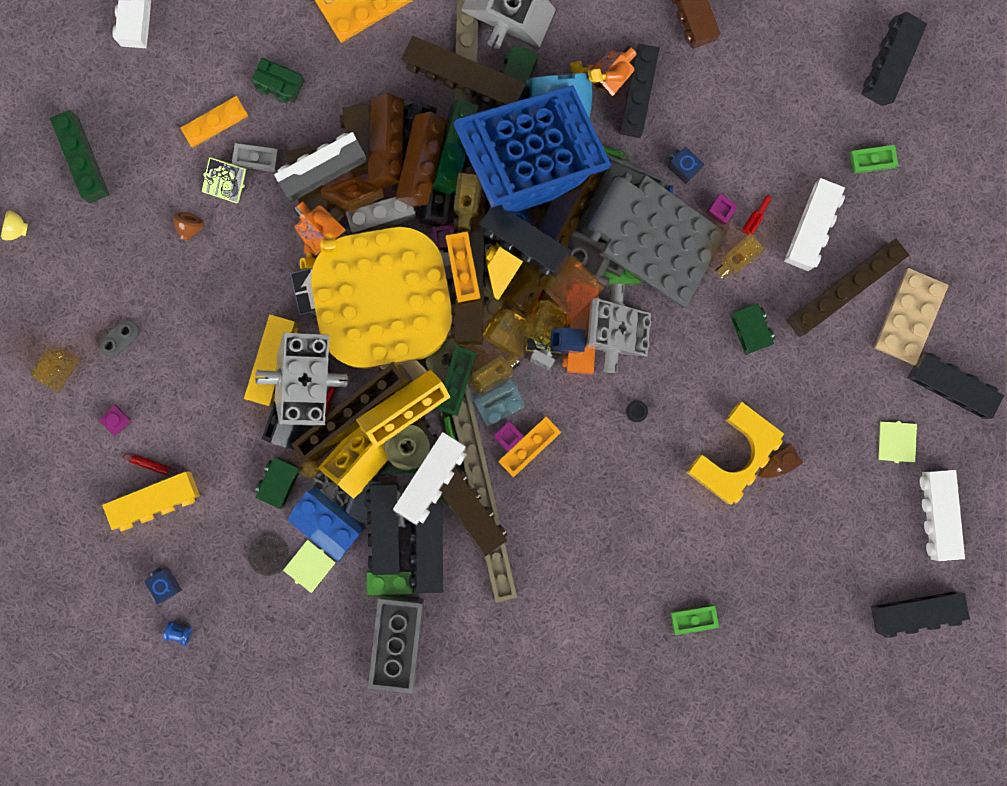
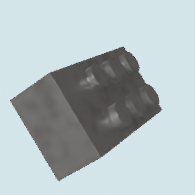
M392 595L379 596L368 689L413 694L425 599Z

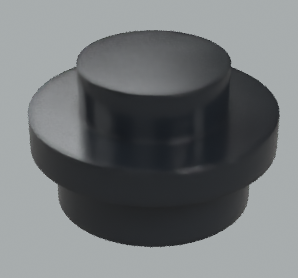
M633 401L627 406L626 415L632 422H642L648 415V408L641 401Z

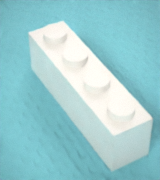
M118 0V5L115 6L117 20L116 26H113V37L120 46L147 48L151 0Z
M822 178L815 182L784 262L806 271L818 266L821 260V255H819L821 247L824 248L829 239V235H827L829 227L832 228L837 219V215H834L836 209L841 207L845 196L842 195L845 187Z
M442 432L393 510L415 525L419 521L424 523L430 513L427 509L431 502L436 504L442 494L439 491L444 483L448 485L455 473L452 472L456 464L460 466L467 455L464 453L466 446Z
M956 470L922 472L923 477L920 478V486L924 490L925 499L922 500V508L927 516V521L924 522V529L929 536V543L926 545L927 554L931 556V560L936 561L965 559Z

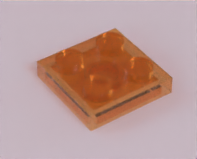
M355 175L321 189L322 198L349 212L356 211L358 208L372 204L384 197L382 188L370 184Z
M572 256L556 278L553 276L543 289L571 319H574L605 287L575 256Z

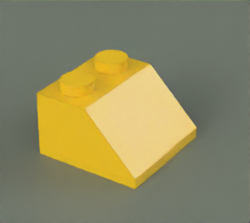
M496 242L494 246L491 244L488 247L484 256H486L485 263L492 293L499 300L523 261L519 258V255L513 251L510 253L500 243Z

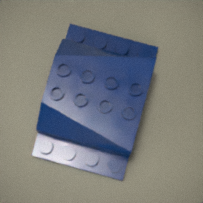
M574 85L459 118L453 123L491 207L502 204L504 210L512 212L528 209L558 198L581 185L589 175L607 170L611 166Z

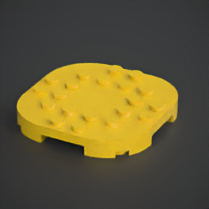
M395 227L348 235L336 239V246L332 252L322 253L321 251L317 256L312 268L311 286L320 335H329V352L342 363L354 368L369 369L388 365L392 362L420 360L435 353L449 336L453 316L451 315V301L445 267L439 249L425 234L411 228Z

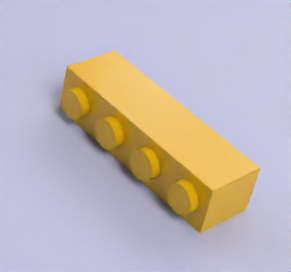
M269 314L244 399L273 407L276 385H257L255 378L265 377L256 376V371H276L277 353L283 333H300V328H297L298 324L296 322Z
M430 369L363 414L356 421L370 442L377 448L449 399L450 395L443 382Z
M183 472L102 506L111 530L120 529L122 532L133 528L132 523L139 520L141 523L153 520V515L161 512L162 515L173 512L176 505L182 504L184 507L195 503L194 498L199 497L200 494L192 473Z

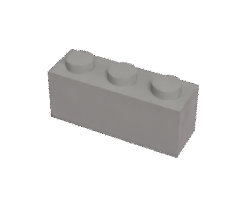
M395 197L346 212L353 235L382 230L417 219L414 208L396 200Z

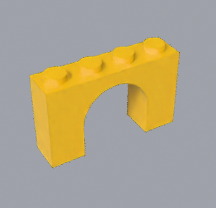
M743 402L736 404L725 421L748 439L751 447L748 463L736 472H727L705 456L698 455L686 471L687 474L730 505L733 502L737 503L744 494L742 490L746 485L750 486L757 477L756 471L759 467L763 468L770 460L768 455L772 450L776 451L783 442L781 438L784 435L783 432Z

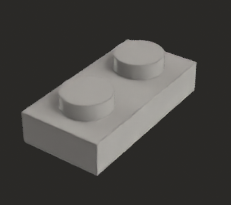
M235 143L232 164L248 169L276 172L279 150Z
M540 349V351H534L530 361L549 371L555 359L551 358L553 354Z

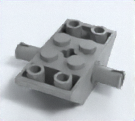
M465 0L461 9L462 12L494 27L487 43L492 47L496 39L495 49H500L506 33L540 48L556 10L549 0Z
M612 283L610 285V302L598 298H593L590 302L586 347L605 352L603 372L618 373L619 354L648 356L651 313L626 307L623 304L625 285Z
M283 333L277 353L276 371H256V376L265 377L255 378L257 385H276L275 403L279 424L325 425L327 387L345 388L348 382L338 381L339 379L348 380L346 373H328L329 335ZM305 376L303 382L298 381L299 377Z

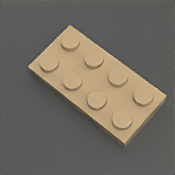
M907 268L874 348L916 365L949 285Z

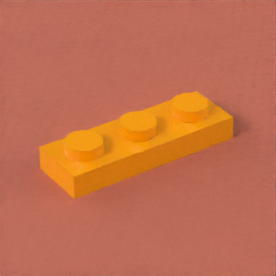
M235 96L180 127L193 148L248 117V114L238 97Z
M468 231L446 235L458 303L479 299L480 294Z
M545 417L498 462L514 477L552 442L561 431Z

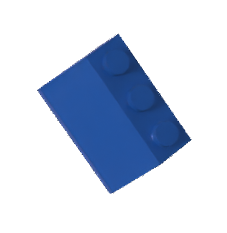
M315 486L304 494L288 519L292 525L338 562L365 529L363 525Z

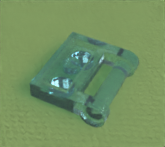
M513 378L506 381L507 384L482 397L477 396L473 398L487 427L526 407Z

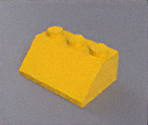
M359 427L340 442L318 469L354 499L388 461L384 449L385 442L375 448L361 427Z

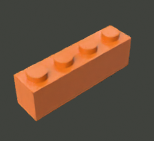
M573 284L572 290H567V302L571 303L570 311H566L565 324H569V328L585 330L587 340L590 302L593 298H599V285L597 289H593L585 284ZM585 346V352L563 354L562 367H566V373L593 374L595 349Z

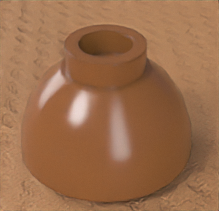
M187 212L174 214L173 223L180 239L191 240L192 236L197 235L203 229L204 222L200 217Z

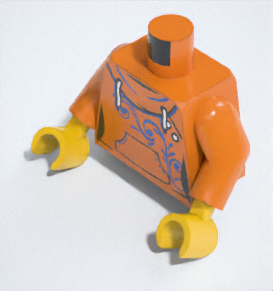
M628 45L621 53L609 51L595 65L583 67L582 61L570 63L571 72L573 74L588 73L590 82L599 91L613 96L634 72V67L630 64V61L637 53Z
M301 202L293 210L301 219L295 226V230L305 242L304 254H306V257L300 259V268L306 270L313 268L316 260L313 255L316 256L321 251L322 253L333 251L336 246L335 239L345 229L322 206L319 205L311 211L304 202Z

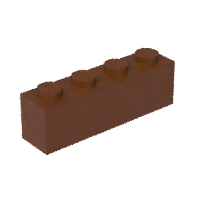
M671 0L673 4L676 3L678 21L680 24H684L685 40L687 43H691L692 49L717 41L720 31L708 0Z
M390 93L370 101L368 183L384 189L399 183L403 159L404 100Z
M431 111L415 115L395 197L396 200L412 207L428 205L448 122V120Z

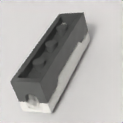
M353 132L338 136L336 138L337 141L331 144L321 145L315 153L301 156L298 158V162L291 166L285 165L278 170V173L274 174L290 202L368 161Z

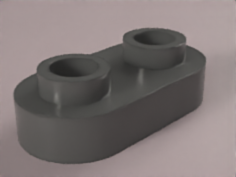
M128 320L120 322L100 341L99 349L101 353L110 358L119 356L138 338V326ZM128 327L129 333L124 335L123 330ZM112 342L113 348L108 350L107 345Z

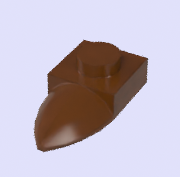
M792 444L773 454L768 463L760 469L758 476L773 478L782 474L785 475L803 464Z

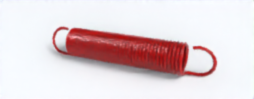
M133 454L129 461L132 464L169 476L168 470L169 468L171 469L169 466Z

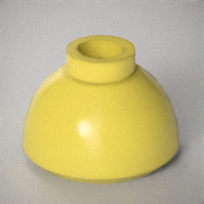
M8 210L5 215L1 238L3 240H14L21 235L26 236L28 223H24L23 219L14 211Z

